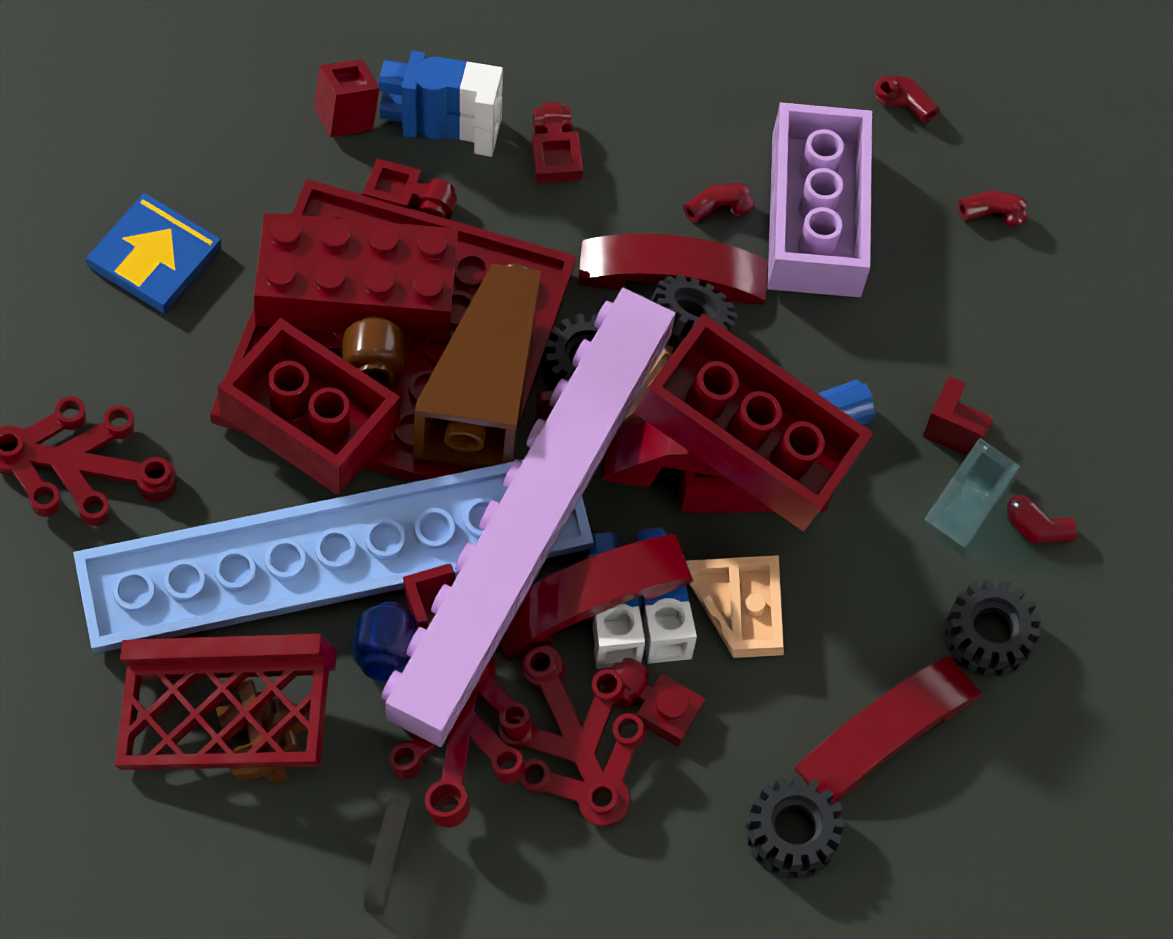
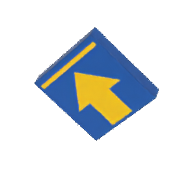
M143 193L86 257V263L88 268L165 314L222 248L221 239L146 193Z

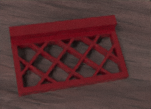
M322 634L122 640L120 660L127 665L115 766L120 770L321 766L329 671H335L337 650ZM313 675L312 692L295 707L281 691L297 676ZM272 676H279L274 682H272L268 678ZM260 677L268 687L245 708L232 692L246 678ZM210 678L218 689L195 709L183 693L198 679ZM219 678H228V679H227L224 683H222ZM169 679H180V680H178L175 684H173ZM141 680H161L169 690L146 710L139 702ZM278 696L291 712L267 732L254 716L274 697ZM227 697L241 713L223 730L217 733L204 718ZM178 698L191 714L168 735L155 719ZM310 710L308 721L304 715ZM139 711L142 715L137 719V713ZM300 720L308 729L306 752H285L276 741ZM250 722L263 738L247 753H235L227 742ZM200 723L213 739L197 754H185L177 743ZM151 725L163 740L147 755H133L134 739L147 726ZM272 746L276 752L266 751ZM220 748H222L226 753H216V752H217ZM171 749L176 753L166 755Z

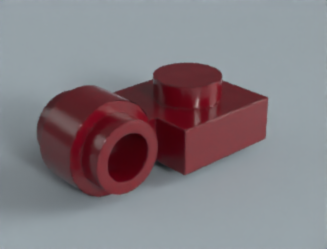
M561 102L541 103V108H533L532 111L534 134H532V153L536 184L582 180L583 167L578 131H572L570 106H561Z
M378 158L362 195L407 208L416 205L418 211L445 219L451 218L457 203L456 190L448 181L433 179L429 183L421 184L420 169Z
M626 657L621 662L614 663L611 669L619 673L625 684V693L619 701L615 702V706L627 709L631 704H638L641 707L636 715L642 720L645 728L679 747L701 711L705 698L663 674L659 676L652 688L647 680L649 676L648 669L635 659ZM615 679L605 680L603 682L605 686L603 693L613 692L617 687V681Z

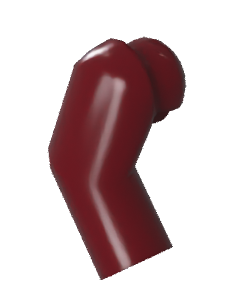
M887 75L882 76L875 83L874 92L879 102L887 106L909 108L923 124L933 120L940 111L938 105L912 78Z
M741 182L715 184L707 187L683 205V211L691 222L698 223L717 208L726 205L730 206L732 214L736 216L743 215L754 207L755 201L749 194L751 189Z
M989 190L958 200V211L964 221L993 213H1002L1003 223L1007 227L1021 225L1028 220V214L1025 210L1028 204L1019 195Z
M1024 495L1014 496L1008 502L1006 507L1008 520L1028 542L1041 544L1072 542L1076 540L1077 527L1073 517L1049 519L1035 502Z

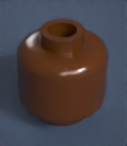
M365 317L346 329L342 338V359L386 388H389L402 378L406 370L405 334L397 324L383 317Z

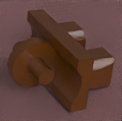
M250 679L237 686L239 696L236 698L246 708L262 692L256 691L255 683ZM279 698L271 702L274 714H272L269 702L254 716L267 732L291 712ZM230 700L216 707L222 730L241 713ZM300 720L280 738L284 751H292L298 747L295 735L306 729ZM250 722L246 723L235 735L248 731L251 743L232 749L235 753H247L263 738ZM271 746L266 752H276V751H275V749ZM286 767L230 768L233 776L240 782L264 776L274 785L289 780Z

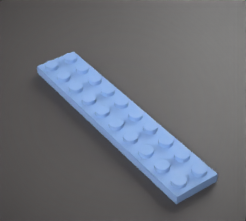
M513 462L73 552L93 654L122 648V640L167 639L404 589V576L445 564H452L455 578H457L460 571L455 569L458 558L468 542L476 545L484 531L479 525L486 508L492 500L500 503L508 489L503 486V482ZM582 496L547 558L585 551L593 547L594 542Z

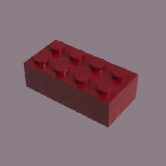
M264 212L254 288L255 325L272 327L279 318H282L297 329L345 333L346 329L356 321L368 316H380L397 324L403 330L405 338L449 341L458 228Z
M705 314L701 315L655 377L634 411L635 414L803 532L821 511L873 435V432Z

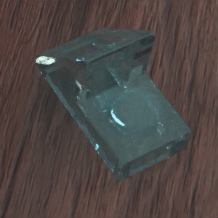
M979 438L924 520L964 548L968 547L995 506L1003 503L1022 466Z

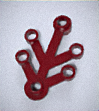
M67 396L60 399L55 406V413L26 429L17 426L0 427V448L7 444H17V447L12 451L6 452L0 449V472L15 475L28 494L32 511L41 517L54 515L61 506V500L57 487L52 483L43 482L33 465L53 468L77 503L81 520L89 526H99L105 523L110 516V508L107 497L100 492L93 491L82 474L135 483L142 497L149 501L159 502L170 498L177 488L176 471L171 462L160 457H151L142 463L90 454L114 439H125L133 433L135 429L133 413L128 407L123 405L110 407L104 414V422L58 447L42 445L41 443L65 429L76 430L84 425L86 421L85 406L82 400L77 397ZM68 409H75L79 411V413L72 418H67L62 415ZM117 418H124L128 421L121 427L111 425V422ZM153 471L164 472V475L158 479H151L147 476V474ZM42 495L53 497V500L48 504L36 502L38 497ZM91 504H99L103 507L100 512L95 514L85 511Z
M534 647L525 655L522 661V671L531 686L543 691L563 736L531 726L530 731L526 735L510 739L503 733L500 724L499 735L509 747L516 749L527 747L575 763L584 782L552 773L547 764L540 759H530L524 763L525 773L520 782L531 793L547 792L579 803L582 815L593 825L600 827L615 825L627 815L630 809L631 796L623 781L636 747L645 740L646 728L642 720L632 713L623 714L615 720L613 734L617 742L603 772L595 754L615 702L619 701L625 693L624 681L619 673L612 669H603L595 674L592 680V689L595 696L582 727L562 684L566 673L563 659L552 647ZM538 659H550V665L545 671L536 672L533 670L534 663ZM615 679L617 687L613 692L608 694L600 692V686L605 680ZM513 716L507 723L517 724L523 717ZM630 723L638 725V732L634 737L623 738L621 736V730L625 725ZM532 770H544V777L539 783H528L527 778ZM608 791L612 793V800L607 806L599 807L595 805V798L600 792Z
M491 657L445 742L448 741L442 780L433 784L425 795V805L430 819L442 827H456L469 814L470 802L463 784L471 740L491 760L494 774L499 781L514 783L521 779L525 773V764L520 751L516 748L508 747L475 712L479 695L498 713L501 729L506 736L511 738L522 737L530 731L532 726L528 708L523 703L515 702L494 681L497 670L493 657ZM513 716L523 717L517 724L507 723ZM403 729V731H405L406 733H408V734H413V733H411V732H409V731ZM416 736L408 743L395 746L389 754V762L393 773L400 779L416 777L422 770V759L439 746L419 736ZM404 757L414 758L408 765H398V762ZM506 761L517 762L511 769L505 770L500 768ZM447 805H457V807L451 811L441 812L442 809Z

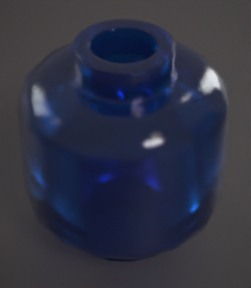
M383 602L378 606L368 608L360 614L356 622L351 652L353 661L367 677L387 682L395 670L400 673L404 671L411 658L406 655L408 646L418 630L414 614L396 602Z

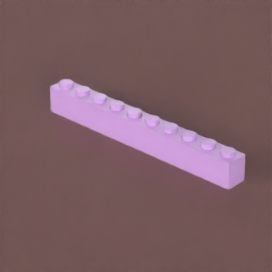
M623 287L614 303L607 300L603 304L594 324V327L598 328L597 333L591 342L586 339L582 341L572 362V366L576 368L569 381L561 379L552 394L549 405L554 408L546 421L539 418L533 426L526 443L531 448L524 461L515 459L510 466L503 482V486L508 489L500 503L492 500L486 508L479 525L484 531L476 545L468 542L462 550L455 567L460 573L452 587L444 584L438 592L431 608V612L436 615L428 629L419 627L414 634L406 652V655L411 658L404 671L400 673L395 670L387 681L381 696L382 699L386 700V720L442 747L672 334L675 312Z

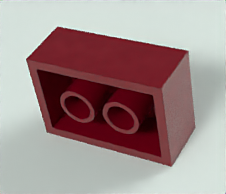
M282 318L277 320L218 385L221 417L338 496L395 432L400 423V396Z

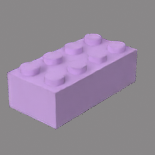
M780 102L772 138L768 289L861 298L870 270L872 111Z

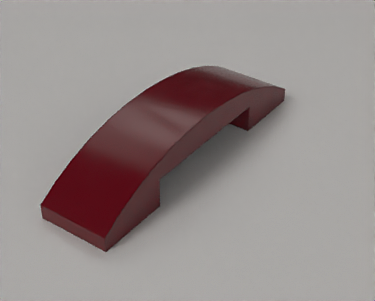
M644 233L609 235L582 240L578 285L621 290L622 287L625 288L626 280L658 284L661 280L664 281L665 277L672 276L675 280L677 275H683L687 282H690L693 277L699 279V285L706 287L707 283L714 286L713 290H718V293L722 292L727 297L725 301L765 305L768 260L743 249L694 237Z
M671 534L651 538L609 550L564 568L531 585L500 641L505 658L509 661L527 653L534 647L549 644L554 641L552 633L643 595L649 601L693 582L694 579L676 535Z
M950 656L945 657L912 675L868 705L812 750L795 766L794 770L799 776H803L802 780L807 786H809L811 779L820 782L817 789L819 792L823 793L828 788L834 794L831 803L834 804L866 781L868 774L937 723L941 722L942 725L979 699L982 692Z

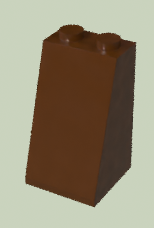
M491 264L416 402L414 459L475 468H485L513 462L536 320L540 270L528 269L520 264Z

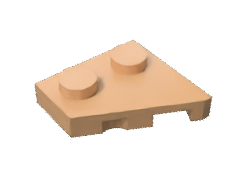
M779 555L686 561L694 579L689 585L733 658L784 655Z

